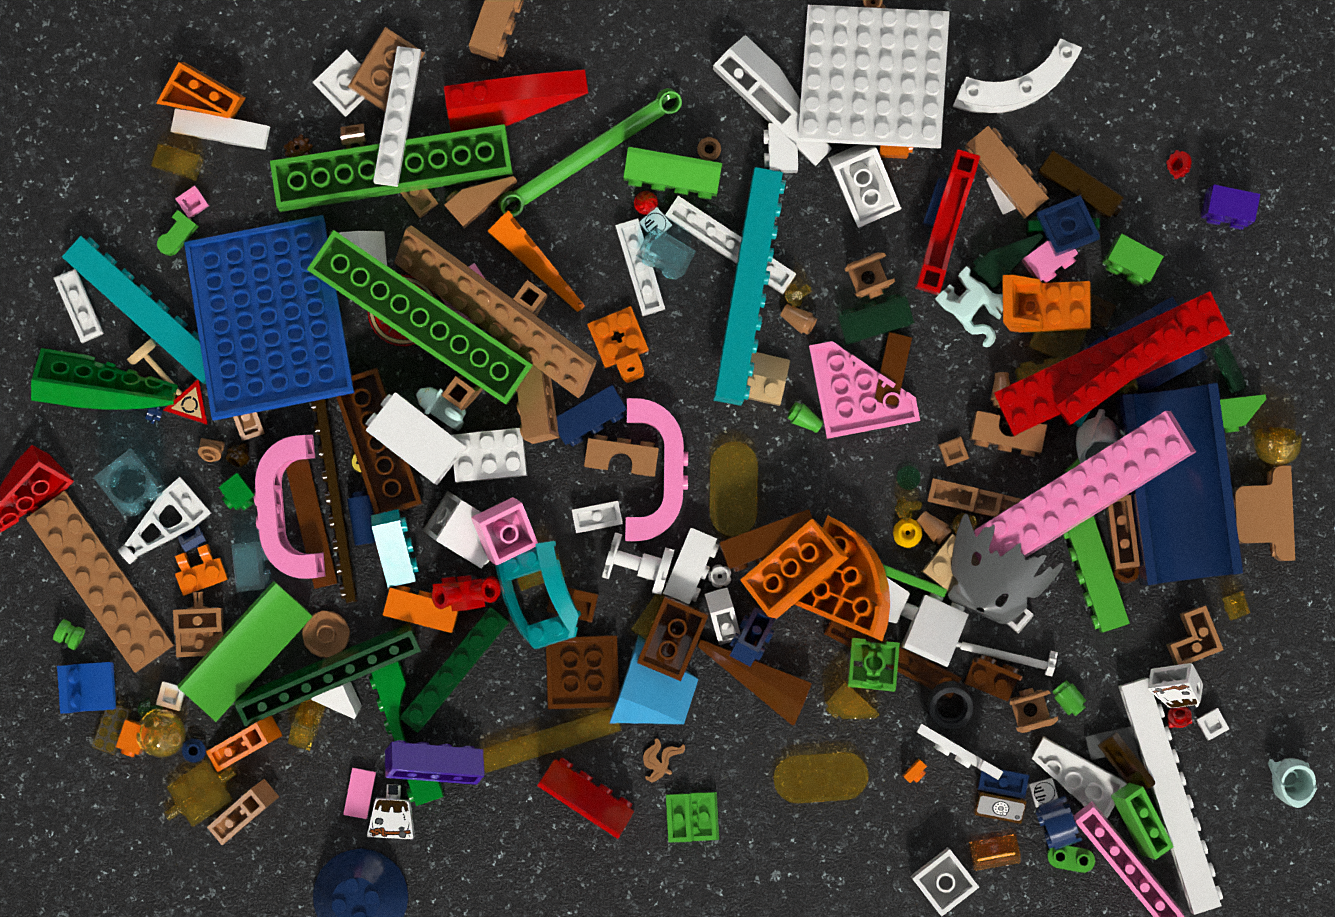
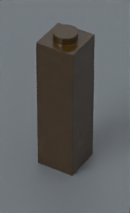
M1055 151L1049 154L1037 172L1071 196L1077 197L1081 195L1086 206L1107 220L1112 215L1116 217L1124 206L1121 204L1124 197Z

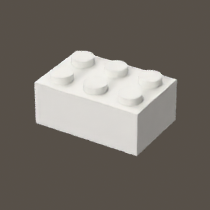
M520 428L451 435L467 447L454 463L456 483L527 476L524 439L521 436Z

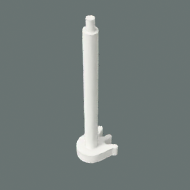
M963 641L962 643L958 642L956 645L961 650L1045 669V675L1047 676L1053 675L1058 652L1051 651L1048 662Z

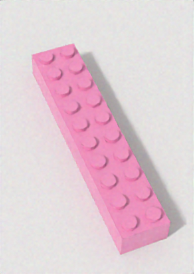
M1164 411L975 529V536L977 537L985 527L995 525L989 552L993 553L997 550L999 555L1003 556L1017 544L1021 543L1020 551L1026 558L1196 451L1171 411ZM974 552L980 562L982 558L981 554L978 552Z

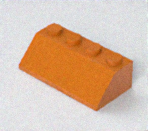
M811 519L740 579V581L767 616L777 619L845 562L848 556L837 542L814 519Z

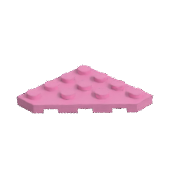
M833 341L809 346L827 439L920 421L916 397L902 388L900 395L891 392L885 395L883 403L877 402L875 394L879 379L883 381L881 385L883 388L886 384L894 388L896 384L863 361L851 355ZM889 395L897 396L899 399L897 406L886 404V398Z

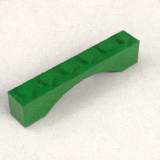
M397 661L371 672L372 675L369 676L372 689H377L380 698H377L376 701L380 712H385L387 720L384 721V725L388 735L392 734L394 741L404 740L408 743L400 719L402 698L407 681L401 663ZM407 779L410 788L406 789L410 802L415 801L416 806L445 796L441 782Z

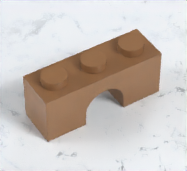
M981 411L975 412L969 439L975 441L974 445L987 448L989 444L998 445L997 450L1011 452L1012 448L1021 450V455L1035 457V453L1040 454L1042 452L1047 425L1038 424L1013 437L1004 435L999 429L1000 415Z
M594 435L593 439L588 438L584 467L608 470L610 459L616 454L623 453L632 460L631 474L655 477L659 448L654 447L655 443L641 441L640 445H633L631 440L617 438V442L607 441L608 437L602 435Z

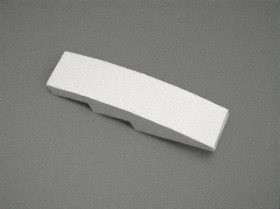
M175 109L170 132L219 141L225 144L265 150L270 127L232 118Z

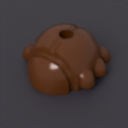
M300 134L285 144L283 148L287 150L285 156L291 158L311 155L310 150L313 148V145L308 144L309 139H304V136Z

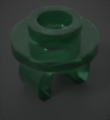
M145 697L144 701L139 702L138 715L141 716L142 721H147L148 715L161 716L162 707L150 704L149 697Z

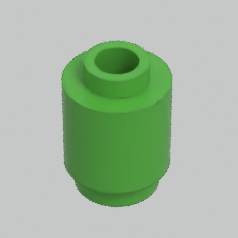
M1066 680L1052 691L1055 695L1054 699L1067 715L1073 713L1076 716L1086 708L1083 703L1087 700L1073 683L1070 684Z

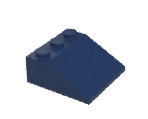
M1172 296L1107 334L1109 338L1116 336L1178 305ZM1200 348L1134 379V382L1141 394H1144L1206 360L1207 356L1203 349Z

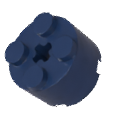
M1066 796L1038 805L1039 809L1036 810L1040 826H1046L1047 832H1044V836L1049 849L1054 847L1055 850L1082 841L1081 834L1076 836L1079 831L1069 803L1064 805V802H1067Z

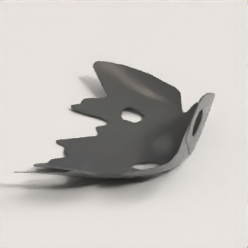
M965 514L957 531L951 565L952 574L957 579L958 585L952 587L948 594L949 599L975 614L1000 624H1007L1021 615L1027 608V597L1036 598L1042 594L1061 571L1064 563H1060L1054 569L1050 566L1042 574L1034 577L1045 560L1046 555L1025 560L1024 554L1020 551L1021 543L1017 544L1003 556H1000L997 550L990 553L989 546L993 538L995 525L985 527L976 537L969 516ZM974 552H978L982 556L980 564L977 566L971 564ZM1008 594L1007 601L1002 607L995 605V601L1000 595ZM981 607L984 609V612H981L976 608Z

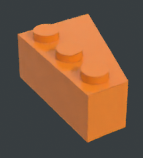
M178 62L156 104L224 118H235L246 97L189 64Z

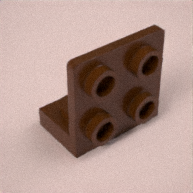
M981 655L980 658L974 657L964 684L1008 702L1016 681H1021L1023 677L1018 675L1019 670L1005 664L999 667L996 665L997 660L985 655Z

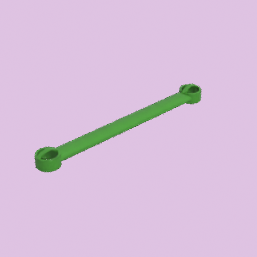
M671 88L661 90L654 101L514 192L507 191L503 193L498 201L500 210L505 214L507 212L504 210L505 207L511 202L519 200L517 208L509 211L513 217L519 215L523 207L666 113L673 114L677 112L682 105L680 95ZM676 97V103L673 107L669 109L662 107L665 102Z

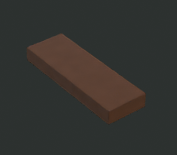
M888 333L880 374L896 385L892 388L886 384L883 388L881 386L883 381L879 379L875 394L877 402L883 403L885 395L891 392L900 395L912 337ZM889 395L885 403L897 406L899 399L895 395Z

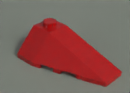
M31 445L15 462L0 485V533L19 522V518L26 513L37 511L39 509L38 506L48 500L51 501L74 482L73 478L48 453L34 445Z

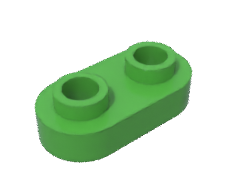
M1066 846L1055 850L1053 847L1047 852L1048 862L1055 868L1085 873L1090 871L1095 865L1093 853L1085 848ZM1058 852L1064 854V858L1061 861L1056 860ZM1082 856L1087 858L1085 865L1079 863V859Z

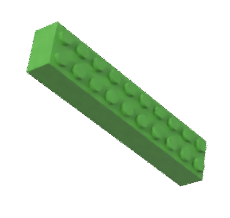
M505 124L407 139L398 187L374 184L373 180L380 144L270 161L276 206L280 212L513 176Z
M334 230L307 269L506 405L533 367L531 363Z

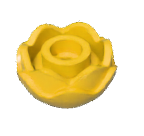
M910 518L901 519L893 527L894 540L898 545L905 548L914 547L922 538L921 525L916 520Z

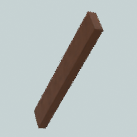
M309 459L294 461L286 468L305 551L306 554H324L325 576L312 578L314 589L338 584Z
M832 620L824 632L825 635L850 648L852 638L866 639V641L873 643L888 641L883 638V641H880ZM899 646L897 672L930 689L945 681L960 682L961 677ZM886 665L887 667L893 669V665ZM946 693L944 696L951 699L954 693Z

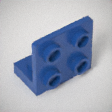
M113 662L57 666L60 714L116 709Z

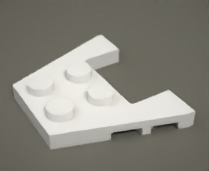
M921 724L917 730V733L936 743L935 749L947 756L950 752L955 754L954 760L969 768L972 764L999 780L1003 771L925 725Z

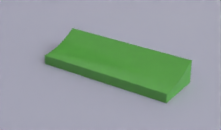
M273 581L177 685L178 689L216 722L313 616L302 604Z

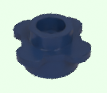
M163 407L148 408L145 419L151 421V424H154L155 420L160 421Z

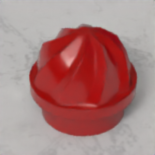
M643 191L635 197L634 206L639 213L648 215L658 206V200L652 192Z

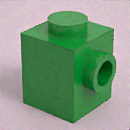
M236 473L218 487L224 494L222 500L229 509L234 507L235 510L242 508L245 511L254 504L255 492L240 473Z

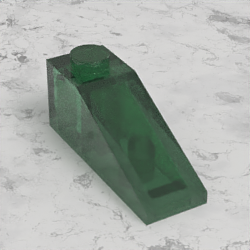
M1041 234L1034 235L992 250L987 255L982 252L973 262L976 267L972 271L993 290L1003 280V275H1007L1043 236Z

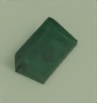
M1225 344L1212 350V354L1230 393L1245 388L1247 384L1229 345Z

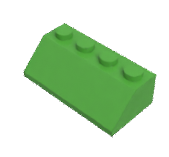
M628 147L624 181H628V185L634 187H642V184L651 185V189L657 191H665V188L675 189L674 193L688 195V192L698 193L697 197L711 199L712 196L717 197L722 163Z

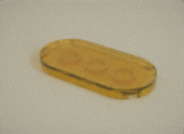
M728 442L721 445L714 452L710 464V519L714 527L727 536H738L748 532L754 525L757 517L758 461L753 450L740 442Z
M849 752L790 756L779 763L774 772V786L778 794L791 803L850 800L863 792L868 783L869 776L868 769L862 759Z

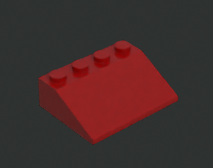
M563 757L560 760L555 758L537 786L618 839L634 813V809L631 808L633 804L622 796L620 799H617L611 795L613 790L601 783L600 786H597L591 782L593 777L581 770L578 773L571 769L573 764Z

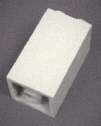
M396 392L393 396L388 394L381 403L383 408L379 414L373 413L366 422V425H368L366 431L431 482L438 485L467 447Z

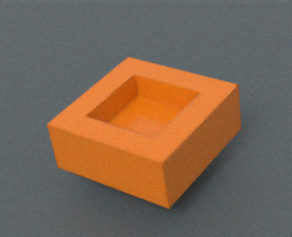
M917 759L902 776L909 783L913 780L917 783L926 774L924 769L927 766L920 759Z

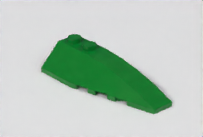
M41 348L31 379V400L91 409L126 410L173 405L178 385L152 376L147 378L141 377L137 374V371L128 369L127 372L117 369L116 364L110 362L103 364L95 361V357Z

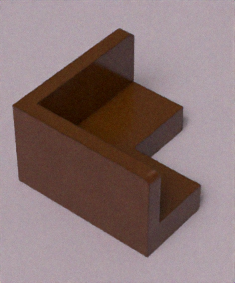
M567 587L578 611H581V616L578 619L592 623L599 594ZM549 598L547 612L558 614L551 598Z

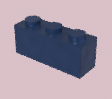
M609 386L556 417L558 433L565 446L570 444L571 447H574L584 441L582 436L591 432L594 435L604 429L603 424L611 420L612 423H615L625 417L623 413L627 409L614 386Z

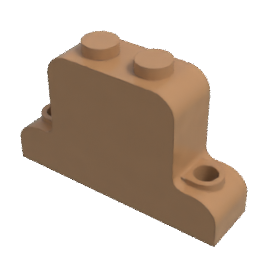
M1291 465L1278 466L1267 472V485L1242 486L1233 490L1239 543H1269L1271 557L1278 561H1294L1295 541Z

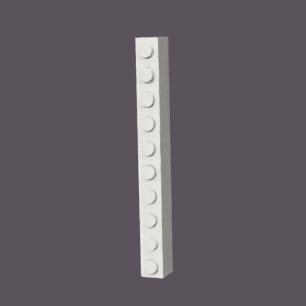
M1145 677L1118 687L1143 765L1155 780V785L1151 787L1161 822L1174 846L1170 850L1190 912L1195 915L1220 907V900L1223 899L1220 887L1218 885L1215 886L1212 878L1216 876L1212 863H1208L1205 854H1208V849L1205 841L1200 840L1198 831H1201V827L1197 817L1193 818L1191 809L1194 808L1192 799L1189 794H1185L1183 786L1186 785L1184 774L1183 772H1178L1176 763H1179L1177 752L1175 749L1171 750L1169 741L1172 740L1168 726L1164 727L1161 719L1165 717L1161 704L1156 703L1154 694L1148 690L1149 678Z

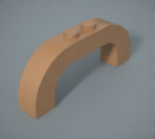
M527 280L513 300L537 317L547 299V294ZM493 335L491 336L492 338H494L495 340H497L498 342H500L501 344H503L504 346H506L507 348H509L507 345H505L503 342H501L500 340H498L496 337H494ZM460 375L459 377L455 376L442 396L460 410H464L483 389L463 375Z

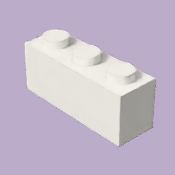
M690 528L663 594L690 604L691 600L696 602L701 590L697 587L700 578L705 580L710 569L706 565L709 557H715L719 547L716 544L717 538Z

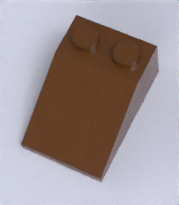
M665 595L637 663L681 681L709 613Z

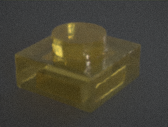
M1243 591L1222 598L1229 620H1234L1250 613Z

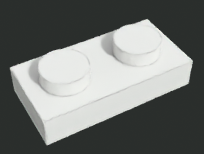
M618 501L572 510L576 533L623 524Z

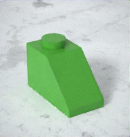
M1266 395L1220 400L1225 433L1238 432L1239 427L1245 426L1264 403Z

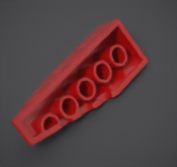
M585 70L514 76L444 86L451 133L503 124L506 127L537 113H542L554 106L588 94Z

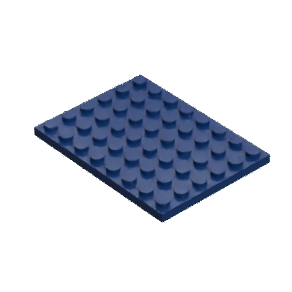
M324 215L184 242L213 421L354 393L337 290L307 270L328 239Z

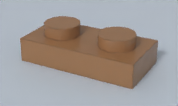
M428 189L401 193L419 218L438 205V202Z

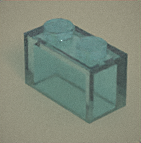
M655 227L647 233L636 256L641 258L645 265L661 270L665 277L678 279L685 274L696 251Z
M261 542L231 545L237 592L267 589V584L271 583L270 570L265 568V560H268L264 553Z

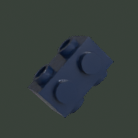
M757 607L754 608L750 617L745 615L739 626L742 629L741 634L736 633L730 643V646L734 648L729 656L750 667L755 659L759 661L766 649L762 646L763 643H769L774 633L771 627L776 618L768 617L764 611Z

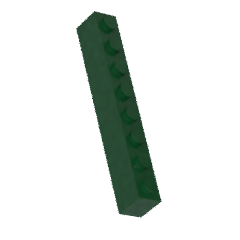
M409 622L241 694L235 701V707L244 726H248L421 651L419 641Z

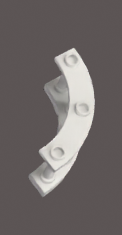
M1060 39L1044 63L1032 72L1014 80L985 82L966 77L953 107L974 113H1004L1030 105L1045 96L1061 81L1076 61L1082 47Z

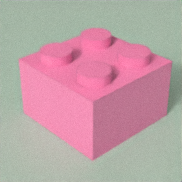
M514 497L471 517L486 556L495 565H499L536 547L535 544L538 543L522 502Z

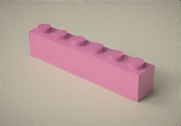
M1093 801L1074 815L1078 826L1153 917H1184L1181 908Z

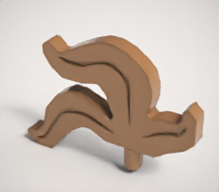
M656 738L655 744L649 747L643 755L644 765L654 770L650 777L645 776L646 780L653 783L663 777L664 773L671 775L672 771L667 769L669 758L683 753L685 750L684 744L679 748L674 746L665 748L662 752V763H660L656 755L661 748V743Z

